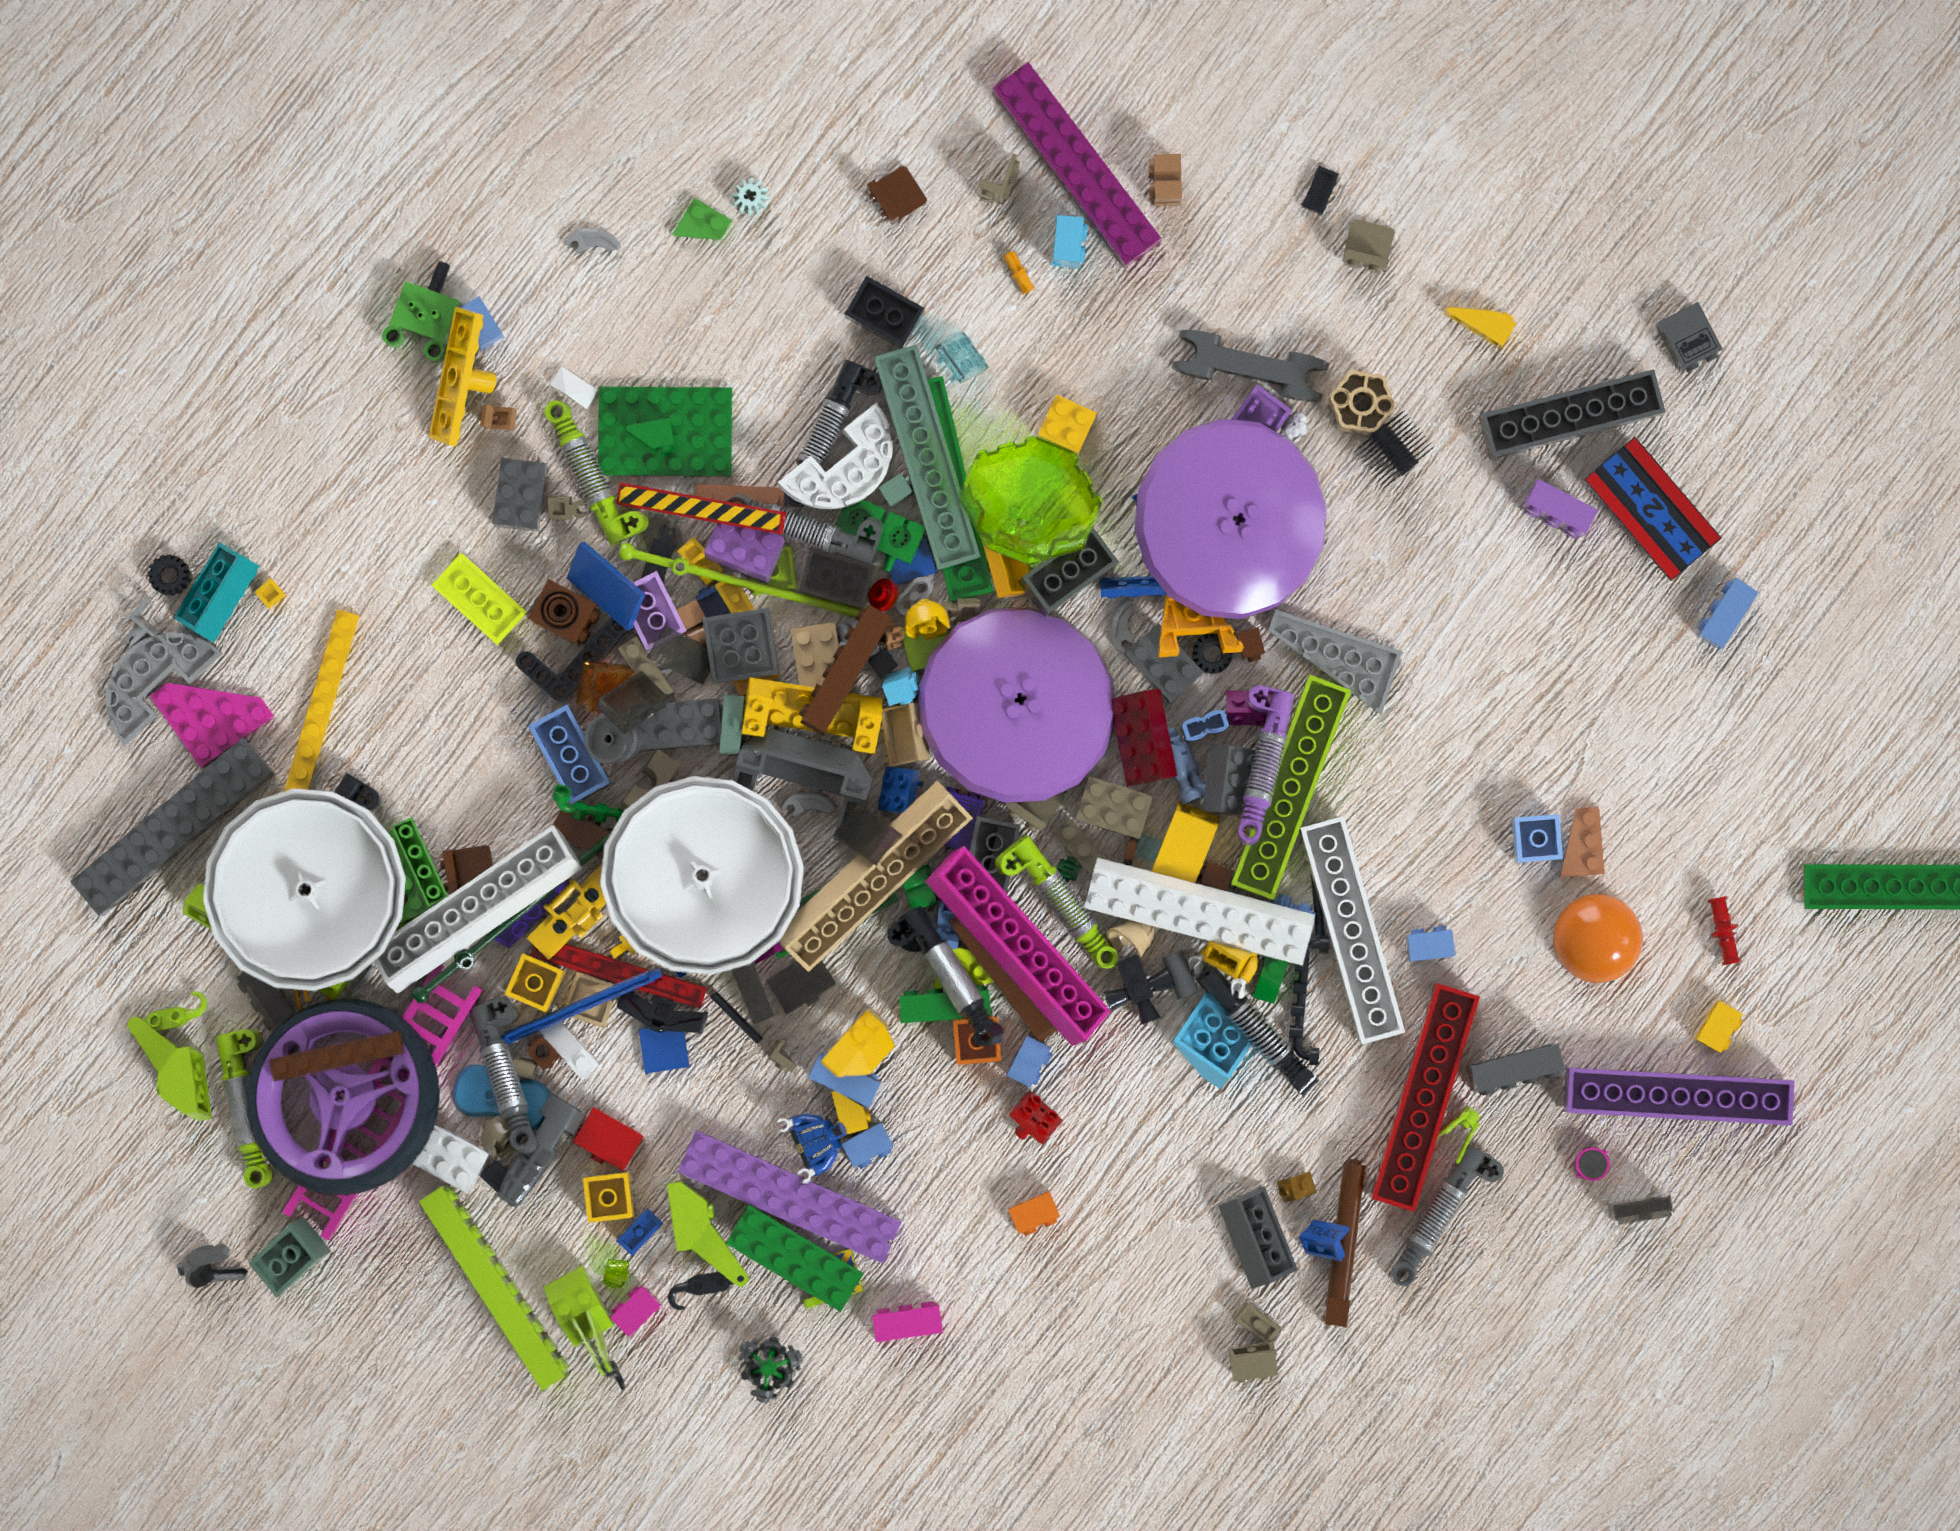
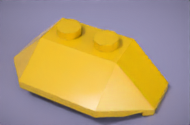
M871 1008L867 1009L820 1063L836 1077H844V1075H870L895 1047L887 1022Z

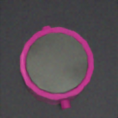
M1587 1147L1580 1150L1574 1159V1169L1577 1173L1575 1175L1576 1178L1581 1177L1589 1181L1602 1179L1608 1173L1610 1166L1609 1158L1606 1155L1608 1151L1595 1147Z

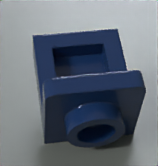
M706 586L698 591L699 595L696 596V599L706 617L728 613L716 587Z

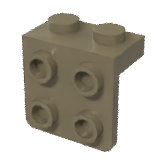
M1013 154L1002 186L980 179L977 187V196L981 197V201L993 204V201L1003 204L1004 199H1009L1013 184L1010 182L1011 178L1016 179L1020 168V162L1017 161L1016 154Z
M1354 219L1351 222L1342 262L1354 268H1359V266L1368 268V271L1374 273L1385 272L1395 234L1394 229Z
M1061 792L1045 801L1006 803L1005 808L1008 809L1006 813L1016 820L1020 817L1026 821L1024 826L1034 833L1037 830L1042 832L1065 799V795Z

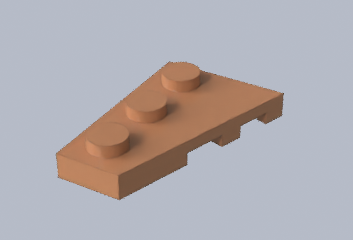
M1599 807L1575 809L1559 877L1605 874Z

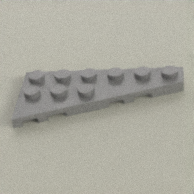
M1275 609L1268 632L1339 685L1352 690L1351 694L1382 715L1402 651Z

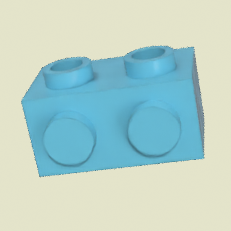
M911 666L885 676L882 687L889 706L897 703L905 705L912 702V698H915L919 689L920 679L917 672L912 671Z

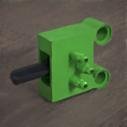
M443 261L437 263L428 289L405 281L389 326L384 329L382 334L383 340L389 347L396 349L404 344L405 336L402 330L433 340L429 341L424 347L426 357L433 363L444 361L455 307L460 308L462 305L459 300L440 294L450 269L448 263ZM392 332L399 333V338L395 342L388 340V336ZM433 347H440L441 353L437 357H431L430 350Z

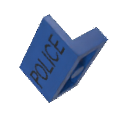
M1313 1220L1301 1233L1299 1239L1306 1254L1341 1261L1345 1253L1340 1241L1350 1229L1348 1226Z

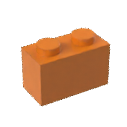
M1050 1191L1008 1208L1018 1233H1024V1236L1036 1232V1227L1044 1224L1045 1227L1057 1223L1056 1218L1060 1217Z

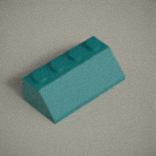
M219 542L173 618L214 643L221 634L226 621L233 614L237 603L244 596L249 583L256 576L260 566Z

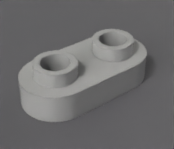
M925 577L914 579L897 598L895 603L897 612L902 616H906L908 609L902 607L904 602H910L912 607L919 600L928 599L933 591L931 581ZM924 585L926 587L925 592H918V586Z

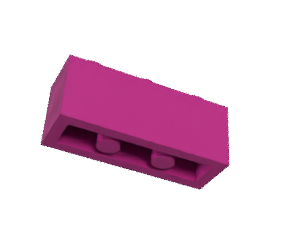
M934 1301L923 1302L921 1307L912 1308V1304L899 1306L897 1311H890V1308L876 1309L877 1313L872 1315L876 1342L943 1333L939 1304L935 1305Z

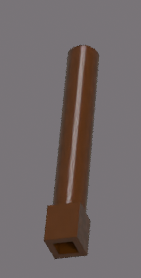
M1348 1159V1163H1343L1336 1224L1348 1226L1350 1230L1340 1241L1345 1253L1344 1258L1341 1261L1331 1260L1328 1293L1323 1324L1347 1327L1350 1290L1366 1165H1361L1362 1160Z

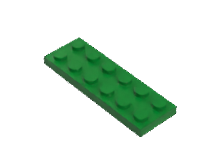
M749 1204L725 1242L728 1246L839 1312L842 1311L864 1275L860 1270Z

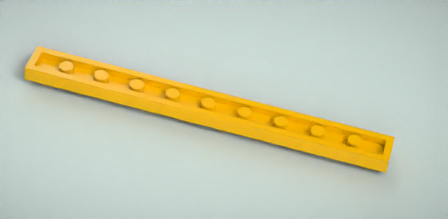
M337 609L284 792L291 789H310L360 618L359 615Z

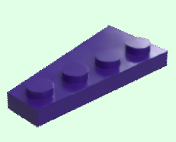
M565 880L494 940L509 949L547 912L543 906L545 904L548 905L570 883L569 880Z

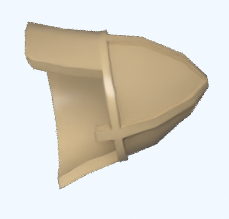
M1126 920L1120 925L1108 929L1106 937L1111 947L1116 951L1131 943L1136 949L1138 956L1142 957L1154 938L1155 926Z

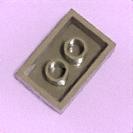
M1089 776L1075 820L1140 840L1153 796Z

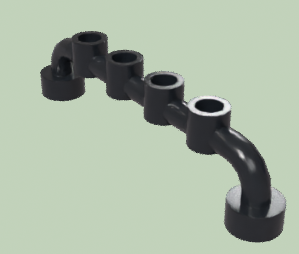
M1321 935L1320 940H1311L1308 943L1303 964H1295V971L1299 972V980H1294L1293 994H1297V1003H1292L1291 1016H1295V1025H1290L1289 1038L1293 1039L1295 1053L1301 1059L1309 1060V1065L1318 1066L1320 1048L1311 1047L1310 1051H1305L1302 1047L1310 952L1313 949H1319V953L1328 954L1329 936Z

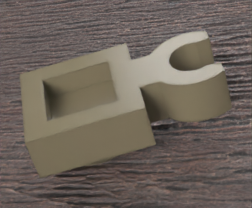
M550 495L547 497L549 519L570 520L573 518V515L577 518H583L587 515V512H581L578 506L587 504L585 500L581 499L572 503V496Z
M957 598V604H953L950 601L941 602L944 609H948L946 612L949 619L956 616L957 622H964L980 614V598Z

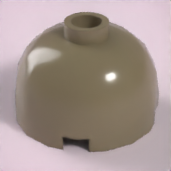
M501 1115L493 1119L490 1118L484 1123L481 1136L483 1148L495 1160H498L497 1157L501 1159L506 1158L516 1149L510 1143L511 1132H509L507 1122Z

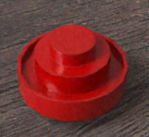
M886 578L877 580L869 592L868 600L870 605L882 612L889 610L895 604L898 597L897 584Z

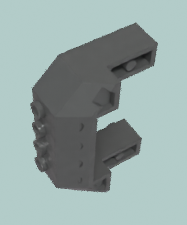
M776 727V730L768 729L765 731L764 737L756 736L742 744L736 762L734 782L755 792L759 774L845 796L833 839L856 846L873 780L859 755L852 750L851 746L841 744L840 747L832 745V741L819 738V742L810 740V735L799 732L797 736L788 734L789 730L781 727Z

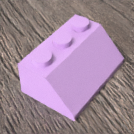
M657 571L633 582L645 593L633 625L648 653L671 642L687 631Z

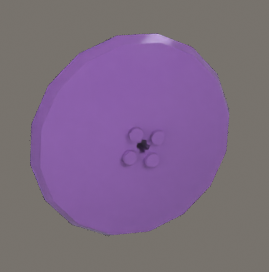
M1219 419L1185 430L1155 456L1138 490L1134 530L1146 569L1171 599L1203 616L1243 619L1277 608L1306 583L1324 548L1327 506L1316 470L1292 440L1259 422ZM1234 516L1238 517V521L1236 524V521H1233Z
M1031 607L989 609L956 625L930 654L918 689L920 725L938 764L969 791L1005 803L1045 801L1079 784L1105 755L1114 728V714L1112 711V698H1115L1114 681L1096 645L1066 619L1051 614L1044 617L1039 610ZM1016 698H1020L1023 700V704L1021 706L1019 705V702L1015 703Z

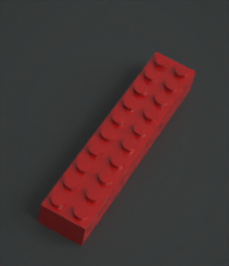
M1434 983L1370 1194L1371 1199L1415 1212L1480 996Z

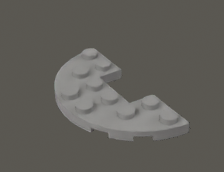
M165 633L151 636L132 646L115 665L106 691V707L110 719L109 722L124 746L128 745L158 716L143 699L174 669L191 685L223 653L209 642L184 633Z

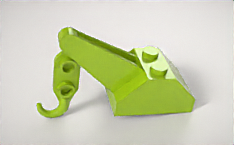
M193 991L191 995L197 996L200 999L198 1008L173 1007L151 1012L144 1020L139 1017H133L128 1022V1029L159 1073L157 1075L158 1082H156L158 1095L184 1115L198 1121L212 1119L204 1054L189 1046L178 1048L159 1033V1031L181 1027L191 1019L201 1016L206 1011L207 999L205 995L201 992Z

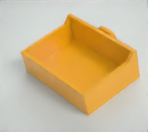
M1020 535L994 538L983 542L998 598L1026 594L1018 581L1030 572V565L1025 555Z

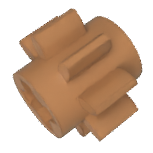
M890 622L878 641L879 644L886 646L887 651L901 647V643L905 639L904 630L900 626L896 627L895 622Z

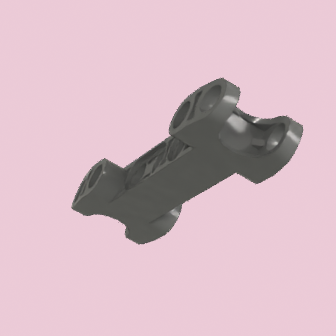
M1180 330L1178 337L1191 343L1196 350V356L1190 361H1173L1172 369L1193 378L1212 380L1214 371L1280 385L1279 395L1284 398L1306 402H1321L1323 395L1310 389L1305 382V376L1311 371H1328L1329 363L1322 359L1299 352H1289L1287 361L1221 347L1222 337L1217 334L1196 330Z

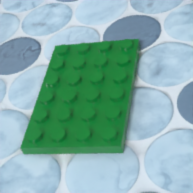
M599 387L598 467H601L600 470L603 471L600 474H604V476L732 477V387ZM670 418L676 447L671 448L670 452L658 453V450H652L629 434L626 430V425Z

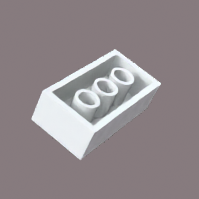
M435 1123L428 1143L412 1164L468 1194L474 1188L490 1155L484 1148Z

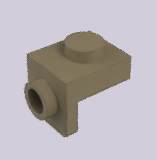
M784 1038L781 1042L776 1040L770 1048L772 1052L770 1057L777 1062L775 1066L784 1073L787 1071L792 1073L797 1064L780 1053L787 1040Z

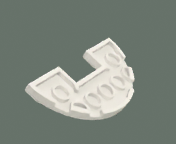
M878 404L872 405L843 429L844 435L856 448L825 472L814 458L810 456L781 479L777 486L794 500L820 509L844 508L868 497L887 474L893 451V441H891L889 431L890 426Z

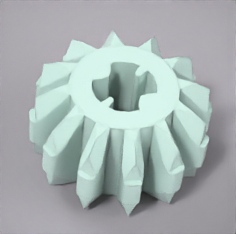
M750 178L749 184L746 185L743 179L741 180L742 188L738 185L734 187L739 193L732 194V198L737 199L733 205L734 207L741 206L739 209L741 214L747 209L748 216H752V210H755L756 214L759 215L760 209L758 207L766 209L767 205L763 201L770 200L768 195H763L767 193L768 188H761L762 181L760 180L754 185V179ZM748 193H751L752 195H757L754 196V201H750V199L745 200V198H747Z

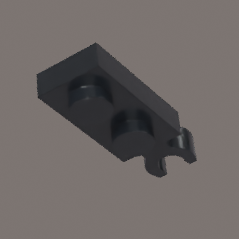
M662 524L659 528L661 538H653L649 553L671 559L676 544L670 543V539L676 535L677 529L673 527L672 533L667 535L664 533L665 525ZM646 562L641 578L657 571L664 583L668 567Z

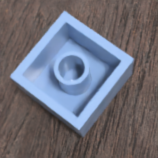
M1559 814L1511 819L1515 863L1563 859Z

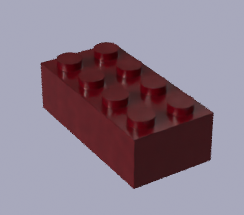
M1144 690L1112 698L1113 721L1126 786L1143 785L1177 777L1161 690Z

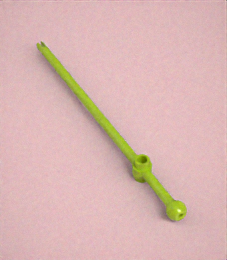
M629 543L621 544L618 554L622 560L628 561L634 558L672 568V571L677 575L691 573L855 618L860 609L691 565L683 557L673 560L635 550ZM677 563H683L685 568L682 570L677 569Z

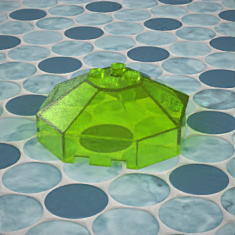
M1035 436L1027 437L1024 442L1015 444L1013 441L998 445L997 450L988 452L986 449L977 452L963 484L959 501L987 549L1027 565L1084 549L1103 500L1099 494L1094 493L1092 489L1093 483L1087 472L1079 467V458L1075 452ZM1022 518L1026 519L1027 524L1021 526L1019 522Z

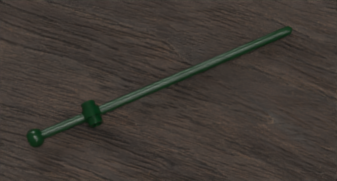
M612 831L578 858L581 866H584L605 848V844ZM559 885L492 929L468 950L463 949L454 955V962L425 986H417L413 989V998L418 1003H425L429 999V993L459 968L470 969L473 966V957Z

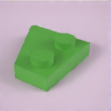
M694 198L672 235L679 238L691 237L693 239L704 238L721 241L733 221Z

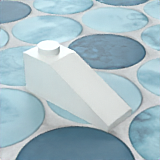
M562 1021L540 1030L548 1042L582 1080H585L601 1065Z

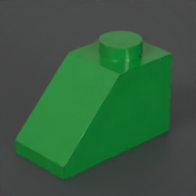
M670 418L626 425V430L629 434L652 450H658V453L670 452L671 448L676 447Z
M1268 956L1264 957L1252 998L1272 1004L1275 1003L1286 971L1287 961Z

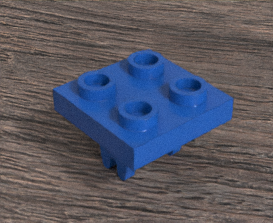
M886 766L879 796L878 810L902 814L915 801L917 786H923V782L918 781L920 771Z

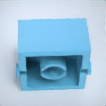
M1057 215L1055 216L1057 225L1054 256L1051 265L1053 267L1079 269L1080 263H1084L1086 246L1081 245L1082 241H1086L1088 224H1084V217Z

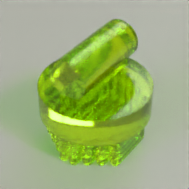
M608 1259L607 1265H605L603 1270V1284L611 1288H622L628 1279V1260Z

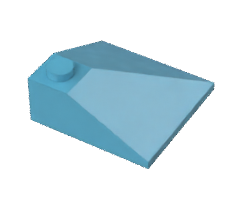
M1207 992L1172 1042L1197 1072L1220 1090L1230 1079L1252 1045L1251 1041L1244 1037V1033H1241V1030L1234 1026V1022L1227 1018L1224 1008Z

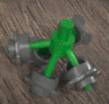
M770 1337L769 1341L762 1342L759 1347L756 1345L758 1340L755 1338L751 1342H744L739 1348L741 1354L738 1360H746L745 1369L741 1372V1378L751 1381L753 1385H757L756 1390H752L750 1394L757 1397V1401L762 1403H768L770 1399H777V1394H774V1388L777 1390L781 1387L791 1388L794 1385L792 1380L793 1368L796 1367L797 1371H800V1363L803 1362L802 1354L799 1350H794V1347L789 1345V1351H786V1347L779 1343L777 1337ZM759 1350L763 1351L764 1357L768 1360L763 1361L757 1355ZM781 1354H784V1360L776 1363L772 1361L778 1359ZM765 1376L764 1383L760 1384V1379ZM769 1376H772L773 1386L768 1384Z

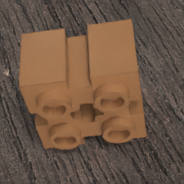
M1154 154L1153 161H1149L1148 165L1149 179L1153 178V183H1150L1149 201L1153 200L1154 207L1180 206L1182 201L1181 154Z

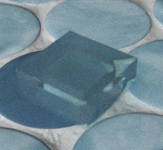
M1141 834L1134 855L1155 863L1162 841Z

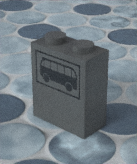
M1699 302L1656 324L1679 372L1686 369L1688 373L1698 368L1699 362L1706 359L1708 363L1718 358V353L1723 349Z

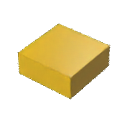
M272 578L254 592L269 610L287 596Z

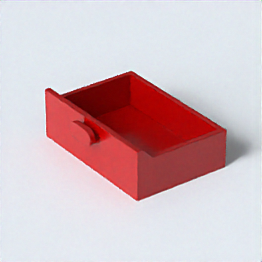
M593 1107L573 1143L591 1153V1159L602 1165L605 1161L624 1172L644 1136Z

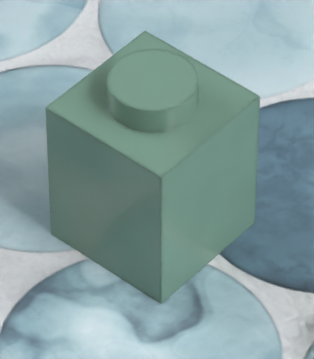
M901 473L878 487L890 508L913 495L911 480L908 476L903 477Z

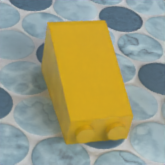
M1179 800L1151 872L1195 883L1218 828L1220 816L1203 811L1190 804L1183 805Z

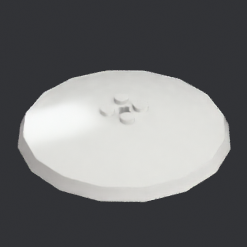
M692 776L654 787L623 812L605 844L601 887L611 921L636 952L672 971L713 975L752 963L781 940L800 906L804 866L793 830L768 799L732 780ZM698 875L706 876L707 878L704 882L698 880Z
M291 789L255 801L225 826L207 861L203 902L215 940L241 970L275 988L316 991L353 979L384 953L402 918L406 878L394 840L368 809L335 792ZM305 885L311 887L309 895L302 893L305 890Z

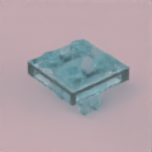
M965 332L940 342L935 347L941 356L937 360L938 364L945 362L954 374L949 378L951 382L958 380L961 384L989 368L984 357L979 354Z

